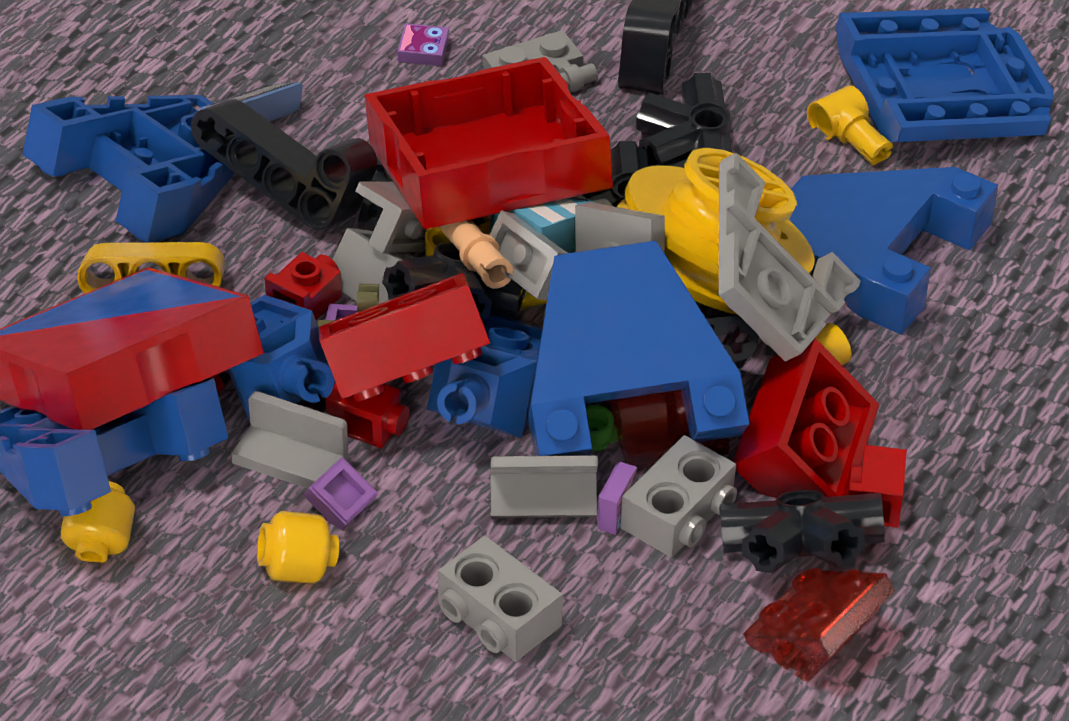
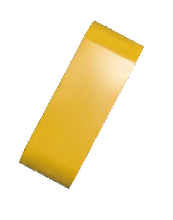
M204 242L100 243L91 247L85 254L78 270L77 280L81 290L87 293L140 271V265L151 262L159 265L164 272L220 287L226 263L224 255L219 248ZM197 262L205 263L211 267L214 275L206 279L197 278L191 273L189 266ZM94 263H105L112 268L115 276L110 279L98 278L91 271L90 266Z

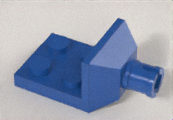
M263 295L250 302L264 354L223 371L230 375L249 421L248 399L254 391L298 405L306 401L319 402L318 394L324 398L329 396L336 382L319 341V326L312 310L267 295Z
M490 312L488 318L482 319L490 344L481 347L482 354L460 364H453L451 358L435 364L427 410L441 414L449 422L455 418L457 419L456 424L468 422L522 438L528 421L543 327Z

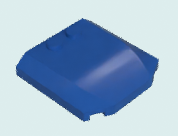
M984 8L850 12L839 14L836 25L839 56L855 87L863 94L868 104L869 113L880 134L890 142L1045 135L1051 120L1049 112L1054 90L1021 35L1009 26L1001 29L995 27L988 21L991 13Z

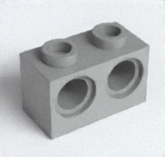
M684 435L622 496L620 528L671 558L684 545L693 547L701 539L707 522L715 514L720 515V504L734 503L737 496V489L734 487L736 463Z
M485 535L438 570V603L441 610L451 621L455 623L464 621L477 632L482 644L493 653L502 651L513 661L517 662L562 626L563 594Z

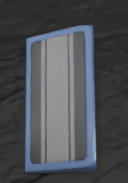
M300 82L268 84L200 107V110L230 99H237L268 121H273L300 109L303 84Z

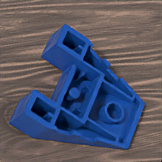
M202 95L148 96L147 104H125L126 99L123 96H108L106 105L84 104L85 99L83 97H66L32 105L23 155L38 165L48 175L64 176L66 173L90 168L117 187L122 193L116 222L133 233L134 237L141 242L158 243L161 240L183 235L235 174L234 171L201 148L192 135V118L198 112L192 106L203 107L213 103Z
M957 167L805 175L791 188L797 205L789 221L804 235L812 248L815 262L811 274L813 275L817 259L833 252L861 281L856 291L844 298V301L848 303L847 307L858 316L902 335L925 307L931 267L903 256V252L922 230L967 250H971L992 224L998 184Z
M657 241L554 255L528 412L534 456H590L592 443L585 404L679 389L682 392L689 437L696 442H704L743 435L750 423L740 371Z
M207 378L180 388L142 408L92 430L69 428L49 420L46 415L34 410L21 409L16 406L5 408L0 411V473L35 509L59 510L60 516H72L86 512L92 508V500L111 492L107 476L156 454L178 455L180 461L197 460L210 454V446L228 439L214 378Z

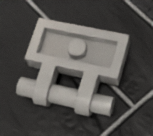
M563 30L482 55V65L485 69L546 57L568 83L570 93L580 91L584 88V84L598 80V73L594 64L590 63L583 66V54Z

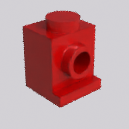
M301 252L277 275L270 272L264 278L267 296L312 310L316 320L328 310L329 304H334L342 297L341 271H339L333 259L323 254L314 258ZM290 299H293V300H295V301L297 302V304H295V303H293V302H291V301H289V300H290Z
M335 383L332 392L325 398L326 414L346 421L348 437L383 449L392 434L397 436L402 434L409 419L410 409L408 406L400 404V390L383 384L385 390L382 393L356 402L353 395L342 399Z
M865 445L862 466H851L848 495L881 493L884 526L898 528L904 493L907 449Z

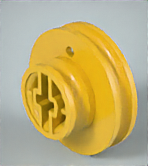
M701 148L691 152L684 168L649 166L636 171L626 186L625 199L617 207L664 215L665 255L694 301L714 309L738 315L719 296V165L721 160L734 153L721 149ZM740 156L765 182L755 219L810 274L815 262L814 253L804 235L789 221L797 205L793 191L782 179L765 167Z

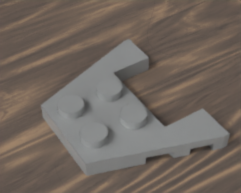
M734 153L721 160L719 165V296L732 311L736 312L759 335L765 344L769 345L784 361L800 355L825 327L826 323L824 321L830 314L838 311L845 303L844 298L856 291L861 281L833 252L817 259L813 276H811L755 219L765 182L737 153Z

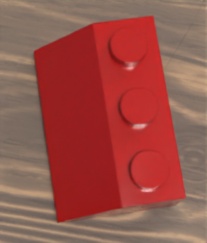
M463 273L319 326V341L341 398L344 399L353 395L356 402L382 393L385 390L383 387L384 383L399 377L403 378L404 383L422 379L434 372L431 365L451 358L453 364L472 360L482 354V346L490 344Z
M816 338L800 355L790 360L784 361L779 355L772 357L767 365L749 415L750 425L742 435L733 460L736 463V471L760 494L774 498L783 493L796 490L818 491L823 493L825 497L846 496L849 491L851 466H860L864 446L867 445L879 403Z

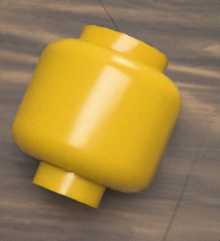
M108 481L111 492L92 500V508L77 515L63 516L61 539L67 547L76 551V557L82 561L103 563L107 561L108 555L120 554L129 546L135 504L125 494L123 487L117 483Z
M281 511L272 517L270 523H263L261 525L257 541V562L259 566H265L266 572L272 580L316 583L322 579L327 567L336 566L339 555L338 535L330 534L328 522L322 515Z

